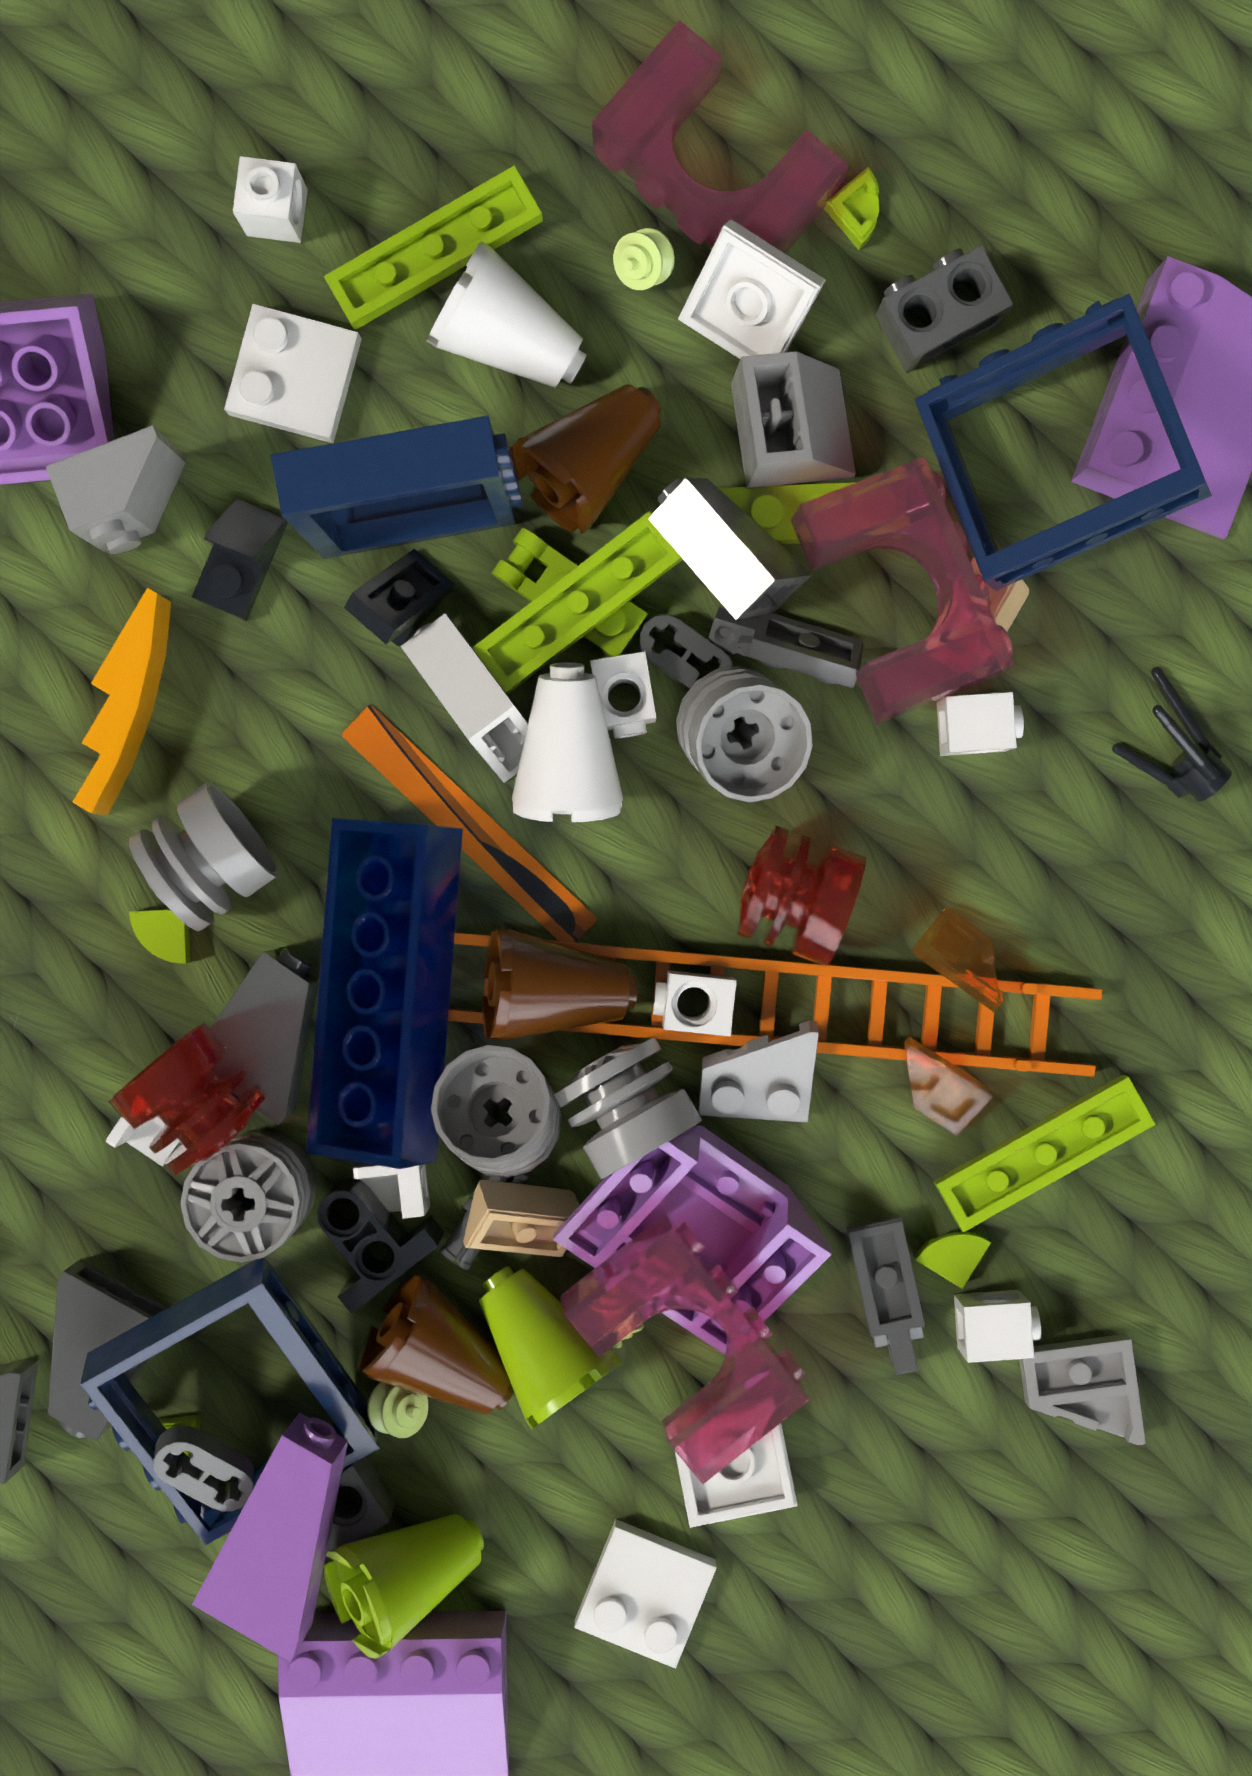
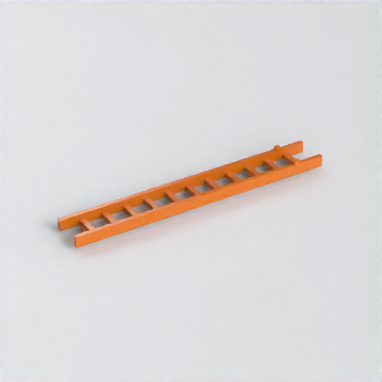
M447 931L445 932L444 943L487 947L490 935ZM547 940L616 961V958L656 961L653 1004L656 982L666 983L670 963L710 966L709 975L724 976L725 968L764 971L759 1034L731 1032V1036L664 1030L662 1026L663 1016L653 1015V1004L651 1025L605 1022L560 1031L641 1038L655 1037V1039L744 1046L748 1041L768 1035L770 1041L783 1037L773 1036L779 972L817 975L813 1021H817L819 1032L816 1053L1095 1077L1096 1066L1090 1063L1045 1059L1050 996L1102 1000L1103 989ZM832 977L872 980L866 1044L826 1040ZM485 978L484 996H488V979ZM888 982L926 985L920 1048L882 1045ZM942 986L980 990L974 1053L936 1050ZM996 991L1034 995L1028 1058L991 1055ZM440 1007L438 1010V1020L483 1024L482 1010Z

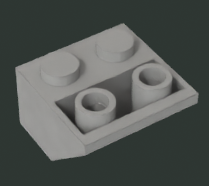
M797 351L741 356L731 382L746 489L853 478L856 473L839 369Z

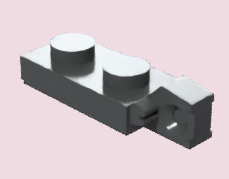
M719 607L708 639L727 654L734 655L739 653L742 656L760 660L773 668H787L814 676L817 680L826 684H841L854 688L859 675L864 648L863 640L773 613L736 620L726 608Z
M894 1215L845 1226L868 1332L871 1338H873L875 1348L887 1346L891 1365L895 1369L896 1375L918 1371L912 1340L924 1338L922 1327H925V1322L901 1217Z

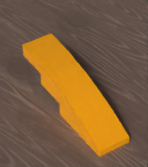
M149 588L146 589L91 682L92 685L109 694L107 701L82 741V744L98 752L100 756L73 800L74 804L91 814L108 816L135 763L154 710L166 658L171 601Z

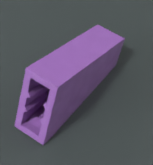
M301 1413L297 1415L282 1434L192 1603L195 1607L291 1662L313 1624L348 1440L336 1434V1431L330 1424L318 1418H308Z

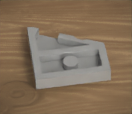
M809 1020L800 1023L799 1032L770 1041L768 1035L748 1041L739 1049H725L702 1057L698 1114L701 1116L808 1122L819 1033L817 1021Z
M1119 1334L1034 1346V1358L1019 1359L1024 1399L1030 1409L1053 1417L1062 1416L1071 1419L1077 1425L1094 1431L1100 1429L1124 1437L1128 1442L1136 1445L1146 1444L1132 1339L1129 1336Z

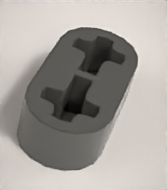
M659 615L651 618L644 625L640 633V649L646 653V659L649 663L688 691L699 676L698 670L687 663L691 656L704 665L710 663L712 659L716 660L720 664L719 669L733 667L730 658L724 651L684 622L671 615ZM668 627L676 632L673 642L684 650L685 654L680 658L668 649L662 651L660 655L652 650L655 640L650 634L654 630L664 633Z
M187 1425L174 1426L159 1436L155 1447L154 1471L160 1480L201 1503L222 1512L234 1511L246 1504L254 1489V1466L248 1457L197 1428ZM184 1450L191 1452V1457L182 1456L178 1461L170 1458L171 1454L178 1456ZM232 1476L239 1478L238 1483L230 1481L225 1487L218 1484L219 1480L226 1482Z

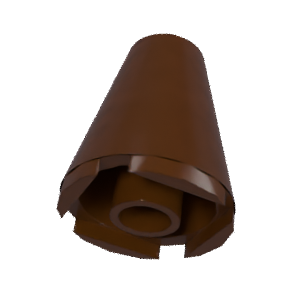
M625 384L519 438L509 447L519 481L524 476H529L537 488L530 494V497L554 522L569 532H574L578 527L580 534L586 532L594 524L661 428L659 416L661 406L658 400L645 387L636 388L633 385Z
M507 928L493 930L490 934L483 978L488 979V997L482 996L483 1029L487 1039L502 1041L622 1020L627 1009H634L638 994L636 976H629L626 964Z
M416 1274L410 1276L399 1286L382 1310L388 1313L380 1329L378 1330L372 1326L359 1353L358 1370L365 1373L368 1378L484 1415L490 1413L494 1408L497 1410L502 1409L512 1397L514 1390L498 1350L429 1279H425L422 1276L419 1277Z

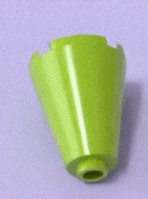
M507 1266L482 1284L487 1293L479 1300V1303L524 1419L531 1430L622 1363L616 1352L524 1268L513 1273L511 1268Z
M452 1514L342 1544L329 1550L325 1556L333 1560L324 1565V1576L328 1593L341 1623L343 1624L352 1619L361 1634L352 1638L356 1646L369 1658L378 1659L388 1653L480 1564L484 1540L478 1526L471 1519L465 1520L458 1514Z

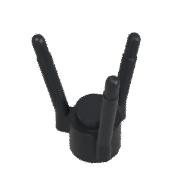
M1154 667L1151 670L1154 680L1194 743L1161 705H1156L1152 709L1154 716L1183 750L1172 763V768L1177 773L1172 775L1119 743L1113 745L1112 751L1128 761V763L1165 784L1178 798L1189 792L1197 802L1204 801L1226 784L1232 775V771L1220 760L1222 755L1208 741L1162 669Z

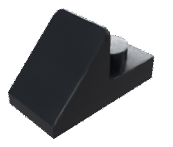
M236 498L205 534L204 540L212 546V549L192 598L247 621L288 522L280 516Z
M413 549L355 590L344 608L384 644L387 645L392 641L400 647L407 642L451 592L455 584L416 549Z

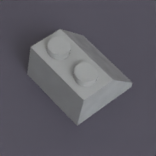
M150 426L45 467L69 530L103 552L109 551L110 554H119L135 549L141 544L140 538L155 533L186 462L182 452L154 426Z

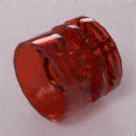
M775 825L768 840L756 852L739 899L740 916L737 934L750 939L760 917H765L768 919L763 937V944L772 946L785 925L793 927L792 954L827 966L840 944L854 908L865 871L866 857L830 844L816 866L807 862L811 838L801 834L791 856L785 855L783 853L789 830Z
M205 1022L200 1023L168 1048L108 1101L132 1129L144 1126L157 1117L163 1122L165 1126L148 1146L153 1153H158L178 1139L182 1145L164 1163L173 1175H177L195 1163L210 1158L245 1128L254 1111L267 1097V1093L259 1084L252 1086L237 1098L233 1096L231 1092L249 1074L244 1067L231 1071L220 1079L212 1072L223 1059L228 1049Z

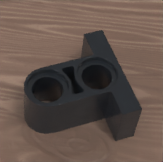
M354 1178L343 1179L337 1182L322 1200L317 1212L318 1223L323 1232L357 1272L345 1283L338 1295L340 1301L351 1314L437 1248L444 1234V1231L432 1216H429L407 1233L370 1187L361 1180ZM338 1198L351 1199L358 1206L360 1217L356 1219L343 1218L335 1209L334 1201ZM373 1241L387 1243L394 1252V1259L390 1261L377 1260L369 1251V1243Z

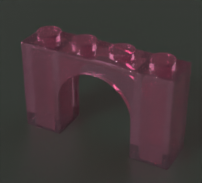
M679 20L592 121L594 152L599 160L610 170L617 173L622 169L637 182L635 185L636 189L648 203L656 208L664 205L678 217L677 223L679 227L694 242L702 244L706 241L711 247H714L723 226L732 219L786 254L823 211L826 202L843 187L849 165L806 129L766 177L748 188L737 191H718L705 187L693 180L679 164L673 149V140L684 121L719 82L722 56Z
M925 456L802 503L790 520L811 571L866 550L885 548L897 550L915 559L927 571L934 584L938 608L936 620L929 635L921 641L868 661L855 673L876 724L994 678L1014 665L1010 657L1012 655L1010 638L1006 630L1002 626L997 625L988 606L990 604V593L987 584L983 581L981 575L975 574L967 557L968 542L966 535L958 523L952 522L945 505L946 491L943 481L937 472H931Z
M665 1213L564 1292L560 1298L564 1315L598 1357L647 1319L668 1310L688 1309L701 1312L714 1319L725 1330L727 1341L726 1353L716 1376L704 1388L662 1420L668 1443L698 1480L704 1484L809 1401L800 1383L807 1375L787 1348L778 1354L768 1342L767 1338L773 1332L758 1311L752 1306L745 1312L733 1298L739 1292V1289L723 1267L718 1264L711 1270L699 1254L706 1248L687 1222H683L677 1227Z

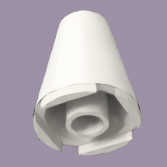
M480 241L466 265L468 266L466 271L463 272L453 288L426 342L436 348L554 388L561 379L570 384L587 355L578 349L583 338L494 249Z
M580 663L551 664L550 673L542 674L538 677L512 795L513 812L523 818L553 822V813L571 814V822L604 820L617 816L621 813L623 795L596 676L584 673V665Z

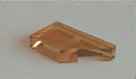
M945 907L914 945L911 953L995 1013L1004 998L1002 990L998 987L993 963L995 955L991 938Z
M908 1037L904 1042L914 1109L958 1136L992 1098L990 1088L911 1037Z

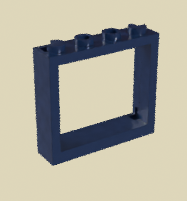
M1130 293L1104 305L1097 301L1088 307L1085 312L1086 315L1066 325L1063 323L1048 325L1037 331L1032 336L1031 342L1013 351L1003 349L993 352L979 362L978 368L960 377L949 375L940 378L941 385L915 398L916 405L983 581L995 591L1212 496ZM1127 335L1181 469L998 551L948 420Z
M489 415L271 455L281 515L323 559L516 525L513 508L523 507L518 477L511 458L510 448L507 444L506 434H494Z
M266 1257L251 1261L88 1352L80 1382L81 1387L89 1395L88 1405L93 1410H100L112 1425L114 1437L121 1448L125 1451L131 1450L143 1465V1470L149 1484L157 1491L163 1490L173 1503L179 1522L181 1524L187 1522L205 1545L229 1533L243 1507L225 1512L213 1509L171 1487L157 1477L154 1471L156 1442L159 1436L167 1429L134 1388L124 1372L247 1303L335 1423L332 1427L336 1434L348 1440L343 1469L380 1449L379 1431L369 1421L367 1400ZM182 1452L178 1456L171 1454L170 1458L178 1461L180 1457L187 1455ZM267 1462L254 1469V1487ZM239 1478L233 1480V1482L238 1483Z

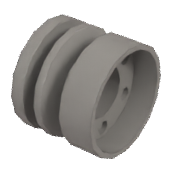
M739 666L716 669L697 680L682 699L676 719L678 742L689 762L694 765L696 770L700 772L712 787L723 795L745 802L772 799L792 787L806 769L813 747L811 723L801 704L759 671ZM740 717L745 722L739 724L740 733L732 736L729 732L735 729L734 720Z
M206 782L177 803V812L185 830H182L165 816H160L152 821L153 833L147 829H142L129 838V847L134 860L150 888L182 922L198 932L214 922L213 911L223 915L232 909L231 899L224 885L225 883L246 898L279 876L274 858L261 836L237 805L212 782Z
M655 1037L644 1043L621 1046L576 1072L571 1081L554 1095L560 1108L582 1096L587 1103L588 1108L567 1120L571 1128L594 1120L599 1124L601 1131L588 1140L583 1149L600 1179L627 1166L702 1121L685 1089L675 1090L661 1096L657 1093L654 1086L673 1069L669 1062L649 1073H646L641 1065V1062L662 1050Z
M486 1045L465 1051L446 1066L434 1086L431 1112L436 1132L447 1147L464 1163L487 1176L509 1178L530 1172L548 1158L559 1138L562 1118L560 1107L554 1098L556 1093L530 1058L510 1047ZM498 1108L503 1112H508L512 1117L511 1123L506 1127L499 1122L497 1123L492 1117L494 1111Z
M255 1130L237 1134L197 1161L184 1181L180 1205L185 1227L199 1247L218 1259L242 1263L264 1258L283 1245L302 1225L313 1207L317 1183L312 1163L297 1143L281 1133ZM242 1188L244 1196L249 1199L254 1198L255 1204L248 1210H245L244 1201L235 1200L234 1195Z

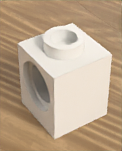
M240 156L233 213L247 236L301 243L308 189L296 163Z
M639 652L591 660L592 674L596 676L607 729L613 730L614 738L632 737L647 733L646 724L656 722V712L646 653ZM618 684H630L638 690L641 699L633 710L621 712L610 705L608 701L609 693Z
M1013 692L948 696L937 701L940 756L1005 752L1017 748L1016 738H1022L1023 712L1020 705H1014Z
M668 970L666 983L656 982L653 1015L663 1016L662 1026L664 1030L731 1036L737 980L728 976ZM691 987L703 989L706 991L709 999L707 1009L696 1017L685 1016L677 1007L680 994L685 989Z
M1019 1290L954 1294L957 1348L967 1363L1034 1358L1033 1340L1041 1338L1040 1316L1037 1307L1031 1306L1030 1301Z

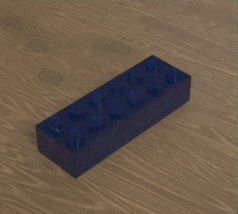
M332 818L306 1145L307 1154L396 1169L437 1162L439 1135L436 1132L431 1105L434 1086L444 1071L463 829L423 824Z

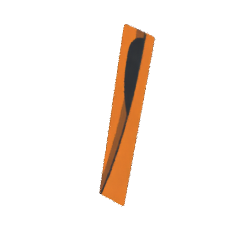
M368 705L343 731L342 737L558 941L577 942L597 921L596 916L372 705Z

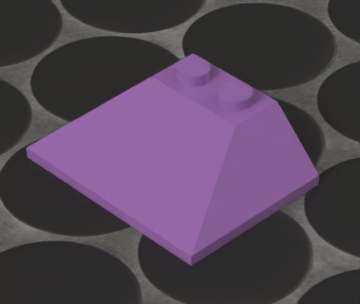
M697 1125L627 1166L606 1176L560 1226L553 1237L555 1242L727 1357L832 1255V1247L787 1184L705 1127Z

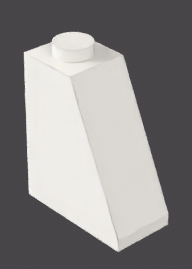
M443 614L434 622L422 626L415 633L414 637L404 643L401 648L466 738L503 783H505L518 772L528 724L448 616Z

